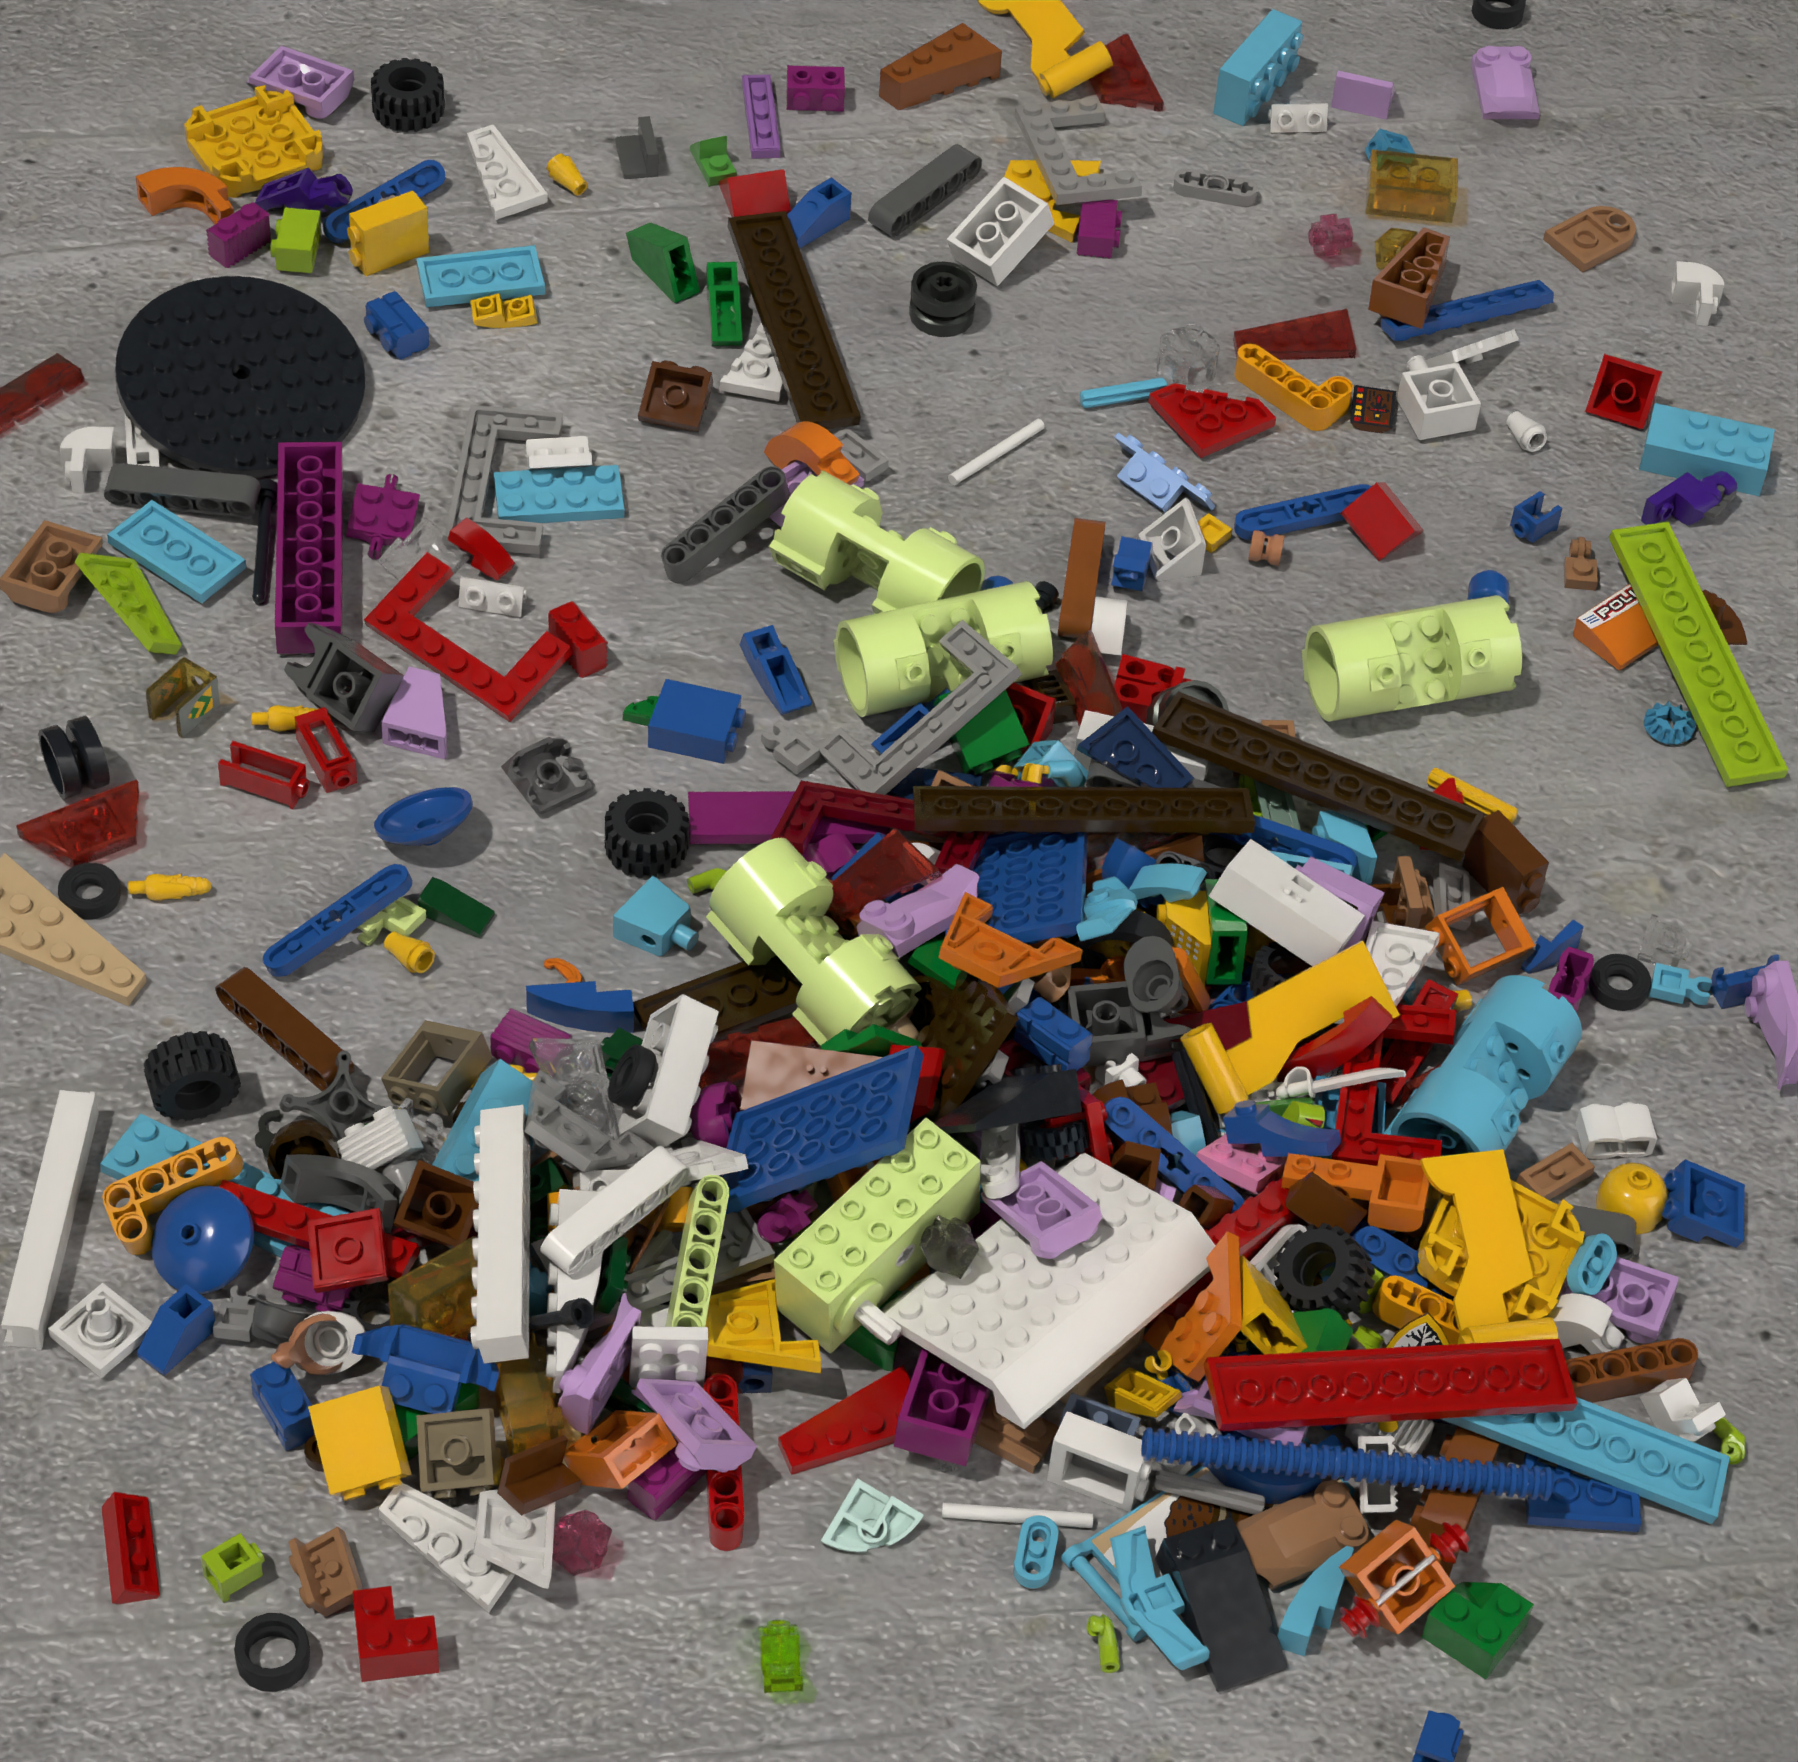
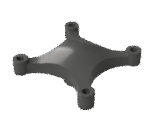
M341 1051L335 1059V1065L337 1066L336 1077L327 1089L309 1097H294L291 1094H286L282 1097L279 1104L283 1112L299 1110L311 1115L319 1123L325 1125L334 1134L337 1141L346 1137L344 1131L347 1128L358 1123L374 1120L373 1114L386 1107L368 1101L355 1089L349 1075L351 1055L347 1051ZM392 1106L393 1109H399L397 1106Z

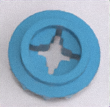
M1668 701L1664 706L1656 703L1652 709H1647L1644 717L1645 730L1652 738L1659 742L1681 744L1688 741L1695 732L1696 722L1692 719L1691 711H1683L1682 704L1674 707ZM1666 718H1671L1672 722L1675 723L1673 729Z

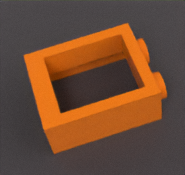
M1504 887L1439 914L1425 926L1427 931L1440 933L1439 943L1436 948L1444 961L1446 973L1453 978L1457 986L1523 957L1535 946ZM1484 910L1506 952L1470 967L1448 926Z
M615 1410L593 1427L588 1435H583L565 1450L563 1460L568 1468L581 1479L580 1485L623 1489L674 1448L677 1443L659 1413ZM594 1435L597 1438L595 1444L591 1442V1438Z

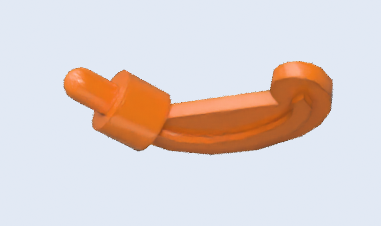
M550 958L544 961L545 968L551 969L554 967L567 979L565 983L582 981L580 971L573 964L559 958Z

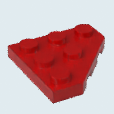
M1177 383L1149 393L1148 403L1200 458L1275 426L1276 417L1256 398L1246 397V400L1242 401L1228 398V393L1204 389L1203 393L1186 390V385Z

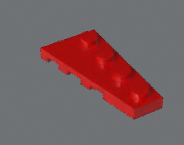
M904 1365L779 1436L778 1446L791 1475L893 1444L898 1417L911 1382Z

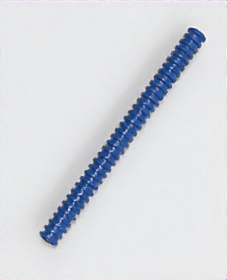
M1149 1427L1143 1432L1141 1446L1143 1460L1150 1461V1458H1155V1462L1161 1463L1162 1459H1166L1169 1464H1173L1174 1460L1179 1462V1465H1185L1187 1461L1190 1462L1191 1466H1197V1463H1202V1467H1208L1209 1464H1213L1214 1468H1220L1221 1465H1225L1226 1469L1229 1470L1233 1466H1237L1239 1471H1243L1247 1467L1250 1472H1255L1256 1469H1260L1261 1473H1267L1268 1470H1272L1273 1474H1279L1280 1471H1284V1475H1291L1292 1472H1295L1296 1476L1300 1477L1303 1476V1473H1307V1476L1310 1478H1314L1315 1474H1318L1320 1479H1326L1328 1475L1332 1480L1342 1477L1343 1481H1349L1350 1478H1354L1355 1482H1361L1362 1479H1365L1366 1483L1371 1484L1374 1480H1377L1378 1484L1381 1485L1388 1481L1391 1486H1396L1397 1482H1399L1402 1487H1408L1409 1484H1412L1413 1488H1420L1421 1485H1424L1425 1489H1431L1432 1486H1435L1437 1490H1443L1444 1487H1447L1448 1491L1451 1492L1459 1488L1461 1493H1466L1469 1489L1472 1494H1478L1479 1491H1482L1483 1495H1490L1491 1492H1494L1495 1496H1501L1505 1493L1507 1497H1513L1514 1494H1517L1518 1498L1522 1499L1529 1495V1498L1532 1500H1536L1540 1496L1542 1501H1548L1549 1497H1551L1554 1482L1553 1472L1550 1467H1544L1543 1470H1540L1538 1466H1532L1531 1469H1528L1527 1465H1520L1519 1468H1516V1465L1511 1463L1508 1467H1505L1504 1463L1501 1462L1494 1466L1491 1461H1486L1483 1465L1480 1460H1474L1473 1463H1470L1469 1459H1462L1461 1462H1458L1457 1458H1451L1449 1461H1446L1445 1457H1439L1438 1460H1435L1434 1456L1431 1455L1423 1459L1421 1454H1416L1413 1458L1410 1453H1404L1403 1456H1400L1398 1452H1392L1391 1455H1388L1387 1451H1381L1380 1454H1376L1375 1450H1369L1368 1453H1364V1449L1361 1448L1353 1452L1350 1447H1346L1343 1451L1340 1446H1334L1333 1449H1329L1328 1445H1322L1321 1448H1318L1317 1444H1310V1447H1306L1305 1443H1299L1298 1446H1294V1443L1290 1441L1286 1445H1282L1280 1440H1276L1272 1444L1269 1439H1264L1263 1442H1259L1258 1438H1252L1251 1441H1247L1246 1437H1240L1239 1440H1235V1436H1228V1439H1224L1223 1435L1217 1434L1216 1438H1212L1210 1433H1205L1204 1437H1202L1199 1432H1193V1435H1188L1187 1431L1176 1434V1430H1170L1169 1433H1165L1164 1429H1158L1157 1432H1153V1429Z

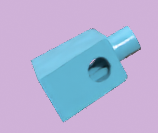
M654 876L613 915L614 938L657 956H664L674 944L690 951L697 943L699 934L690 929V906Z

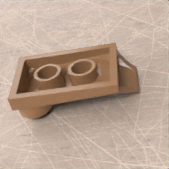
M44 520L1 576L0 589L15 603L49 613L62 611L68 606V594L83 574L75 564L79 553L96 554L103 544V538Z
M1332 1480L1324 1481L1317 1486L1316 1490L1241 1520L1236 1525L1249 1552L1255 1573L1265 1578L1271 1591L1311 1575L1329 1557L1344 1547H1353V1554H1355L1370 1541L1367 1523L1349 1491L1341 1483Z

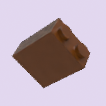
M1497 810L1483 818L1480 828L1465 853L1462 866L1487 893L1504 887L1519 915L1523 912L1529 913L1538 906L1549 862Z

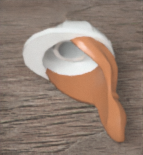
M336 1311L316 1312L298 1323L289 1338V1342L279 1344L276 1352L271 1355V1360L282 1368H290L295 1364L301 1370L314 1375L339 1373L352 1367L363 1358V1355L353 1354L352 1349L356 1335L366 1331L356 1317Z

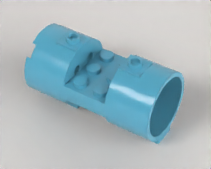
M1510 975L1498 979L1483 999L1478 1001L1455 1033L1453 1045L1449 1044L1451 1052L1440 1067L1432 1070L1419 1088L1415 1089L1384 1134L1442 1140L1441 1156L1500 1149L1505 1151L1517 1134L1518 1127L1521 1124L1518 1116L1521 1110L1525 1108L1529 1099L1537 1098L1547 1091L1581 1040L1582 1026L1576 1011L1565 997L1561 996L1558 999L1542 987L1545 983L1537 979L1520 975Z

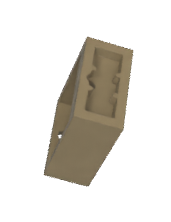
M425 1020L382 1076L381 1080L393 1104L449 1116L492 1059V1054L482 1032ZM435 1056L456 1060L437 1087L416 1082Z

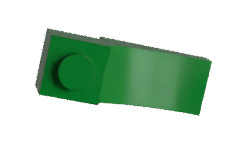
M707 262V300L709 304L712 346H742L737 262Z

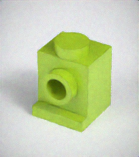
M239 1533L201 1555L203 1576L222 1602L225 1603L230 1600L231 1594L263 1576L262 1563L265 1562V1559L259 1547L254 1542L249 1544L244 1536Z

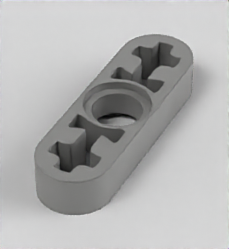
M1187 168L1180 169L1175 173L1173 184L1174 191L1180 196L1239 207L1252 206L1256 201L1258 189L1257 185L1249 179ZM1209 186H1219L1222 189L1213 190L1210 189Z

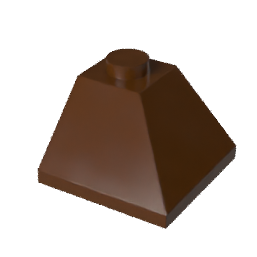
M418 1160L400 1202L393 1226L462 1252L473 1224V1210L479 1208V1203H476L474 1197V1181Z

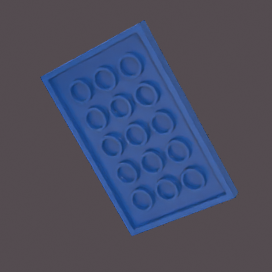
M1010 831L1004 834L989 835L972 870L980 877L977 884V898L994 907L992 917L985 924L1027 944H1036L1044 939L1055 937L1069 938L1076 935V926L1079 922L1084 921L1083 906L1086 890L1088 832H1075L1073 834L1041 832L1038 834H1028L1026 832Z
M918 1046L909 1047L735 1113L726 1149L745 1154L748 1169L719 1175L727 1182L729 1187L726 1214L740 1212L753 1204L770 1201L783 1193L800 1190L813 1182L824 1178L830 1179L843 1171L854 1167H863L873 1160L884 1156H893L903 1150L924 1057Z

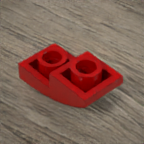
M467 517L450 530L447 540L457 545L461 550L474 555L471 566L480 570L486 576L498 581L514 567L515 562L503 546L486 530Z

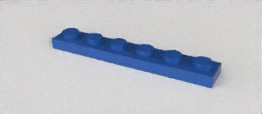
M1535 280L1432 305L1422 329L1389 317L1381 318V329L1394 341H1406L1411 337L1423 334L1431 335L1443 329L1459 328L1464 324L1476 321L1484 322L1489 318L1512 315L1517 311L1525 309H1537L1542 305L1553 303L1554 292L1541 280Z

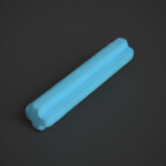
M1156 378L1083 390L1080 392V403L1083 408H1092L1149 398V393L1166 387L1167 382L1164 378Z

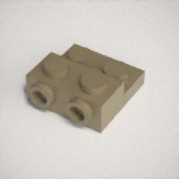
M486 1408L416 1416L421 1492L434 1493V1499L443 1500L457 1498L456 1491L470 1489V1496H479L480 1492L493 1490V1487L499 1486L502 1476L501 1450L496 1447L494 1409Z

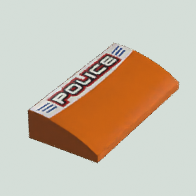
M1628 584L1576 618L1573 637L1619 671L1659 645L1631 584Z

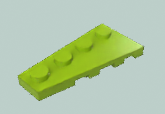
M79 553L75 564L147 651L156 654L176 655L182 645L136 560Z

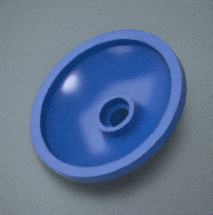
M443 787L422 791L403 798L386 808L376 818L374 828L380 839L391 844L431 846L450 835L464 822L473 807V801L468 791L456 787Z
M216 1186L196 1187L177 1196L163 1210L153 1232L152 1257L160 1276L169 1285L178 1290L187 1284L199 1294L211 1293L228 1285L243 1270L252 1251L254 1226L250 1212L240 1198L228 1190ZM194 1229V1235L188 1239L190 1231Z

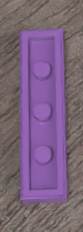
M742 75L751 159L780 158V143L771 75Z

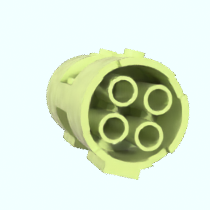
M821 470L820 475L817 477L810 474L791 494L781 512L785 516L781 530H775L774 540L769 545L774 562L823 590L829 584L843 582L850 575L878 590L877 598L872 603L874 614L978 592L981 590L985 575L983 560L958 546L956 539L948 532H938L931 527L929 529L922 528L904 540L900 534L893 530L888 532L879 527L883 512L878 495L869 488L861 489L854 484L851 486Z
M1024 581L839 622L836 639H833L837 670L841 674L847 697L854 711L860 717L914 706L919 702L921 704L929 702L945 688L950 692L955 690L972 673L947 653L938 641L962 620L1018 667L1022 675L1014 683L1047 676L1049 673L1046 666L1051 665L1053 661L1052 637L1047 614H1042L1040 607L1035 602L1040 598L1037 590L1030 582Z
M1495 595L1312 626L1306 636L1305 649L1302 650L1304 681L1308 682L1310 694L1318 713L1324 720L1330 722L1513 690L1516 688L1514 677L1521 675L1522 649L1517 624L1511 623L1506 614V611L1510 608L1502 597Z
M774 838L746 853L723 875L711 894L709 901L711 911L706 918L748 965H766L771 958L778 956L803 984L796 998L798 1008L792 1014L819 1045H822L844 1029L859 1034L872 1024L883 1028L894 1024L905 1013L914 1009L919 1001L915 993L921 990V986L898 962L899 958L892 951V944L880 934H861L859 937L849 941L845 940L837 932L839 930L838 925L831 918L824 916L833 899V885L825 877L827 875L826 871L813 861L807 862L787 839Z

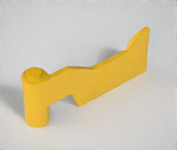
M1360 941L1247 1000L1251 1038L1225 1051L1212 1023L1203 1024L1190 1030L1180 1040L1217 1114H1227L1235 1107L1236 1103L1248 1100L1249 1094L1275 1080L1300 1040L1344 1018L1343 1012L1372 996L1392 1015V1018L1400 1016L1364 941Z

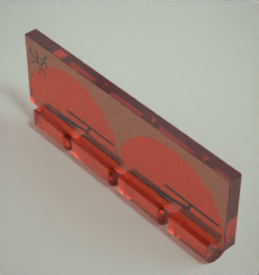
M56 353L1 387L0 434L15 426L14 421L20 423L39 411V406L44 408L63 396V391L68 393L84 383L85 379L81 368L59 353Z
M1087 630L1062 653L1063 658L1061 657L1056 662V668L1077 704L1076 720L1079 728L1085 710L1109 716H1116L1123 710L1092 631Z

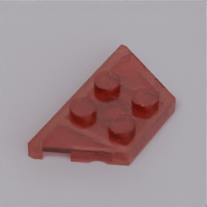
M1123 34L1105 45L1111 56L1113 66L1089 79L1100 103L1120 104L1130 108H1136L1137 103L1154 105V111H1163L1164 102L1129 34Z
M135 779L16 825L19 838L70 867L90 863L136 845L140 793L139 782Z

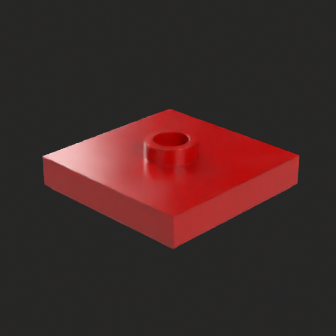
M380 1208L307 1221L313 1289L316 1293L389 1280L383 1216Z

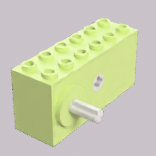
M925 1118L907 1135L903 1150L893 1156H884L774 1259L777 1310L813 1340H818L819 1345L830 1354L862 1324L886 1344L893 1343L897 1339V1335L902 1331V1327L882 1312L879 1307L980 1212V1160L928 1118Z

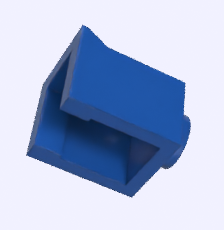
M1541 491L1514 507L1510 524L1513 532L1518 537H1525L1531 543L1551 531H1557L1563 509L1557 505L1547 514L1541 513L1545 495Z
M1429 1710L1412 1762H1454L1464 1732L1458 1729L1461 1721L1448 1713H1437Z

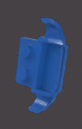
M406 1324L384 1326L357 1334L352 1349L353 1354L380 1358V1361L387 1362L381 1386L389 1387L394 1404L431 1414L455 1411L461 1383L466 1384L470 1382L495 1391L500 1372L495 1362H483L480 1350L473 1349L472 1342Z

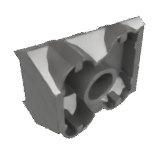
M547 737L523 748L501 766L536 814L549 812L583 796L594 788L589 782V775L586 770L576 765L572 760L571 745L566 739L560 737Z

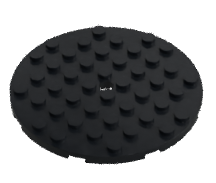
M221 276L196 280L177 286L162 293L143 307L131 320L120 340L116 354L115 381L119 401L128 419L131 418L140 429V435L164 455L195 470H200V467L221 473L262 478L278 475V443L342 442L358 419L363 403L365 368L360 349L350 331L333 312L316 299L297 289L270 280L242 276ZM240 369L242 373L247 374L249 377L238 379L233 374L237 373Z

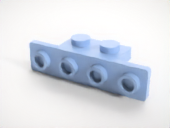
M1119 432L1114 436L1118 444L1133 455L1119 472L1117 478L1161 511L1166 513L1182 492H1185L1210 511L1216 507L1210 499L1212 493L1199 483L1193 486L1187 481L1189 477L1177 467H1174L1172 470L1164 465L1166 461L1156 452L1151 451L1149 454L1141 449L1143 444L1129 434L1126 438Z

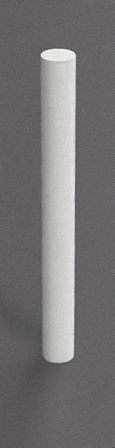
M1041 419L1034 420L949 474V482L954 486L1042 431L1045 428Z
M944 1502L942 1504V1518L1023 1523L1029 1517L1041 1515L1053 1520L1057 1526L1092 1528L1093 1513Z

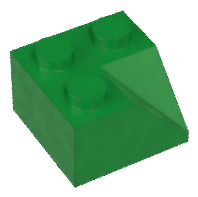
M1461 1582L1442 1597L1428 1614L1422 1638L1486 1680L1525 1630L1534 1604L1502 1583Z

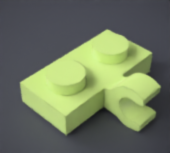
M400 897L357 928L363 932L357 937V940L370 946L377 939L383 927L391 932L396 931L401 935L409 936L426 920V910L406 898Z

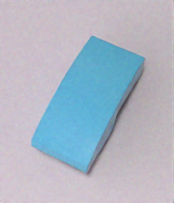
M1168 863L1144 866L1139 871L1129 891L1136 895L1137 900L1149 896L1156 897L1160 894L1163 895L1168 903L1182 899L1189 900L1199 892L1200 884L1207 872L1201 867Z

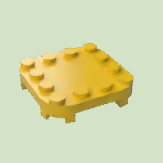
M266 85L254 87V97L206 112L202 105H199L192 109V116L184 123L185 138L189 150L205 172L224 182L228 188V197L236 198L243 193L262 189L266 183L308 167L311 171L322 168L323 142L320 130L314 131L294 105V96L287 89L284 93H280L277 91H266Z
M1511 1180L1534 1278L1503 1294L1509 1322L1545 1318L1559 1301L1557 1297L1567 1276L1568 1267L1575 1257L1577 1250L1583 1244L1585 1232L1580 1231L1579 1223L1571 1212L1574 1207L1567 1201L1562 1199L1557 1205ZM1442 1194L1420 1242L1417 1270L1422 1277L1455 1297L1467 1257L1453 1196Z

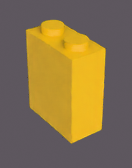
M414 191L349 213L350 227L347 228L351 241V249L348 251L349 258L353 266H358L365 276L429 253L428 209Z
M1241 1255L1242 1329L1240 1331L1263 1354L1302 1352L1308 1346L1288 1302Z
M378 1385L308 1406L330 1495L343 1496L344 1501L354 1500L366 1496L365 1489L378 1485L379 1490L391 1489L402 1485L401 1478L412 1475L389 1387Z

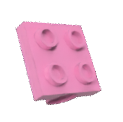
M1226 1134L1198 1151L1196 1155L1218 1176L1256 1196L1263 1192L1264 1188L1271 1181L1279 1180V1177L1283 1175L1287 1156L1263 1157L1260 1143L1228 1144Z

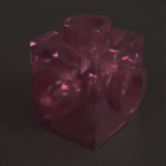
M1337 214L1321 215L1319 222L1311 223L1308 238L1310 245L1314 248V252L1324 251V257L1342 255L1341 249L1353 247V230L1349 218L1338 219Z
M587 1509L560 1517L554 1530L552 1559L573 1576L599 1569L608 1550L607 1545L612 1529L603 1523L595 1513Z

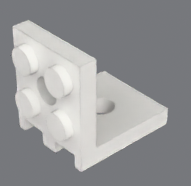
M657 1305L641 1311L640 1326L632 1327L629 1385L632 1388H636L637 1382L642 1378L695 1381L704 1388L708 1327H665L669 1305Z

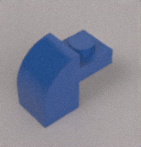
M1121 536L1118 554H1115L1113 563L1112 586L1143 591L1153 551L1152 542Z
M1116 838L1105 857L1102 867V879L1117 877L1129 889L1141 868L1154 865L1157 860L1138 848ZM1160 894L1156 897L1149 896L1137 901L1138 904L1149 909L1151 904L1155 906L1163 904L1164 897Z

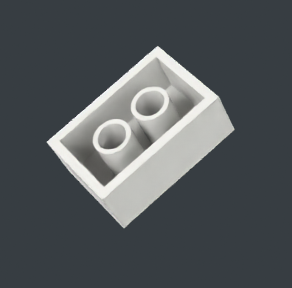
M1003 177L947 238V242L956 261L998 286L1055 223L1048 203Z

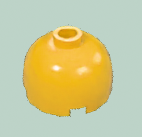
M1630 1162L1621 1164L1607 1172L1596 1194V1208L1628 1215L1636 1221V1235L1648 1233L1654 1230L1656 1224L1664 1218L1662 1213L1668 1200V1189L1662 1177L1653 1168L1641 1163Z

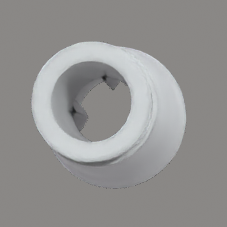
M1518 411L1508 416L1506 424L1523 450L1535 452L1545 445L1547 434L1544 426Z

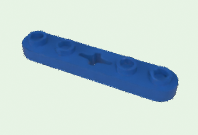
M425 160L334 211L323 223L325 236L334 243H343L349 240L347 228L350 227L349 213L374 205L381 198L390 197L391 195L396 197L414 191L421 199L435 191L444 183L446 178L443 166L435 160Z
M1358 484L1245 509L1236 515L1234 531L1239 537L1245 540H1252L1254 530L1262 531L1267 536H1273L1275 534L1279 535L1342 521L1345 519L1340 513L1371 486Z
M1254 815V833H1244L1242 835L1210 833L1235 841L1241 845H1246L1252 839L1269 851L1309 858L1313 857L1315 859L1353 865L1354 868L1358 862L1354 851L1342 844Z
M393 864L383 868L269 947L263 955V962L269 974L275 977L290 975L391 903L404 896L410 890L413 881L407 868L401 864Z
M1125 1097L1110 1099L1104 1104L1107 1113V1120L1104 1121V1126L1122 1143L1130 1141L1158 1149L1162 1148L1169 1155L1178 1153L1181 1156L1178 1159V1163L1183 1169L1188 1170L1187 1174L1178 1168L1168 1170L1166 1166L1169 1161L1162 1153H1160L1157 1172L1181 1194L1184 1195L1194 1184L1215 1187L1233 1200L1231 1214L1244 1203L1243 1197L1133 1101Z
M1366 1226L1354 1234L1352 1238L1369 1254L1372 1259L1370 1263L1385 1278L1397 1275L1425 1288L1427 1287L1428 1282L1421 1277L1419 1272L1416 1273L1419 1263L1416 1250L1374 1226ZM1435 1287L1431 1290L1452 1301L1454 1300V1296Z

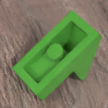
M727 136L706 139L690 145V152L709 187L719 185V181L725 178L737 176V172L727 155Z

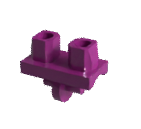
M803 1190L794 1198L788 1193L759 1214L761 1218L758 1220L757 1230L760 1237L768 1243L783 1242L811 1223L807 1215L814 1211L818 1204L807 1190Z

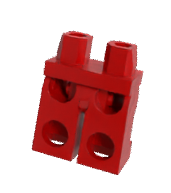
M1122 654L1108 715L1116 716L1128 706L1146 724L1147 710L1155 696L1167 688L1192 680L1183 678L1185 668L1176 666L1174 670L1172 667Z

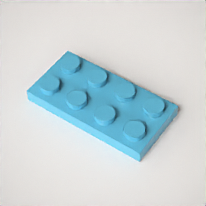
M535 245L416 258L426 307L471 303L470 300L500 293L501 299L545 294V283Z
M618 465L494 472L498 519L551 523L624 518L625 509Z
M153 500L107 534L110 545L130 558L135 559L138 563L200 603L205 602L246 569V560Z

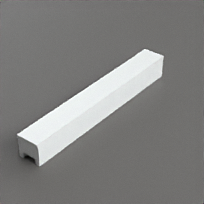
M59 1091L1 1324L2 1329H7L4 1341L5 1346L42 1350L99 1115L96 1092Z

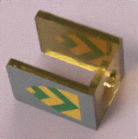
M186 657L180 659L146 690L148 717L152 720L160 716L187 691L191 692L175 708L177 733L182 738L220 706L217 676ZM195 676L203 681L201 685L197 683Z

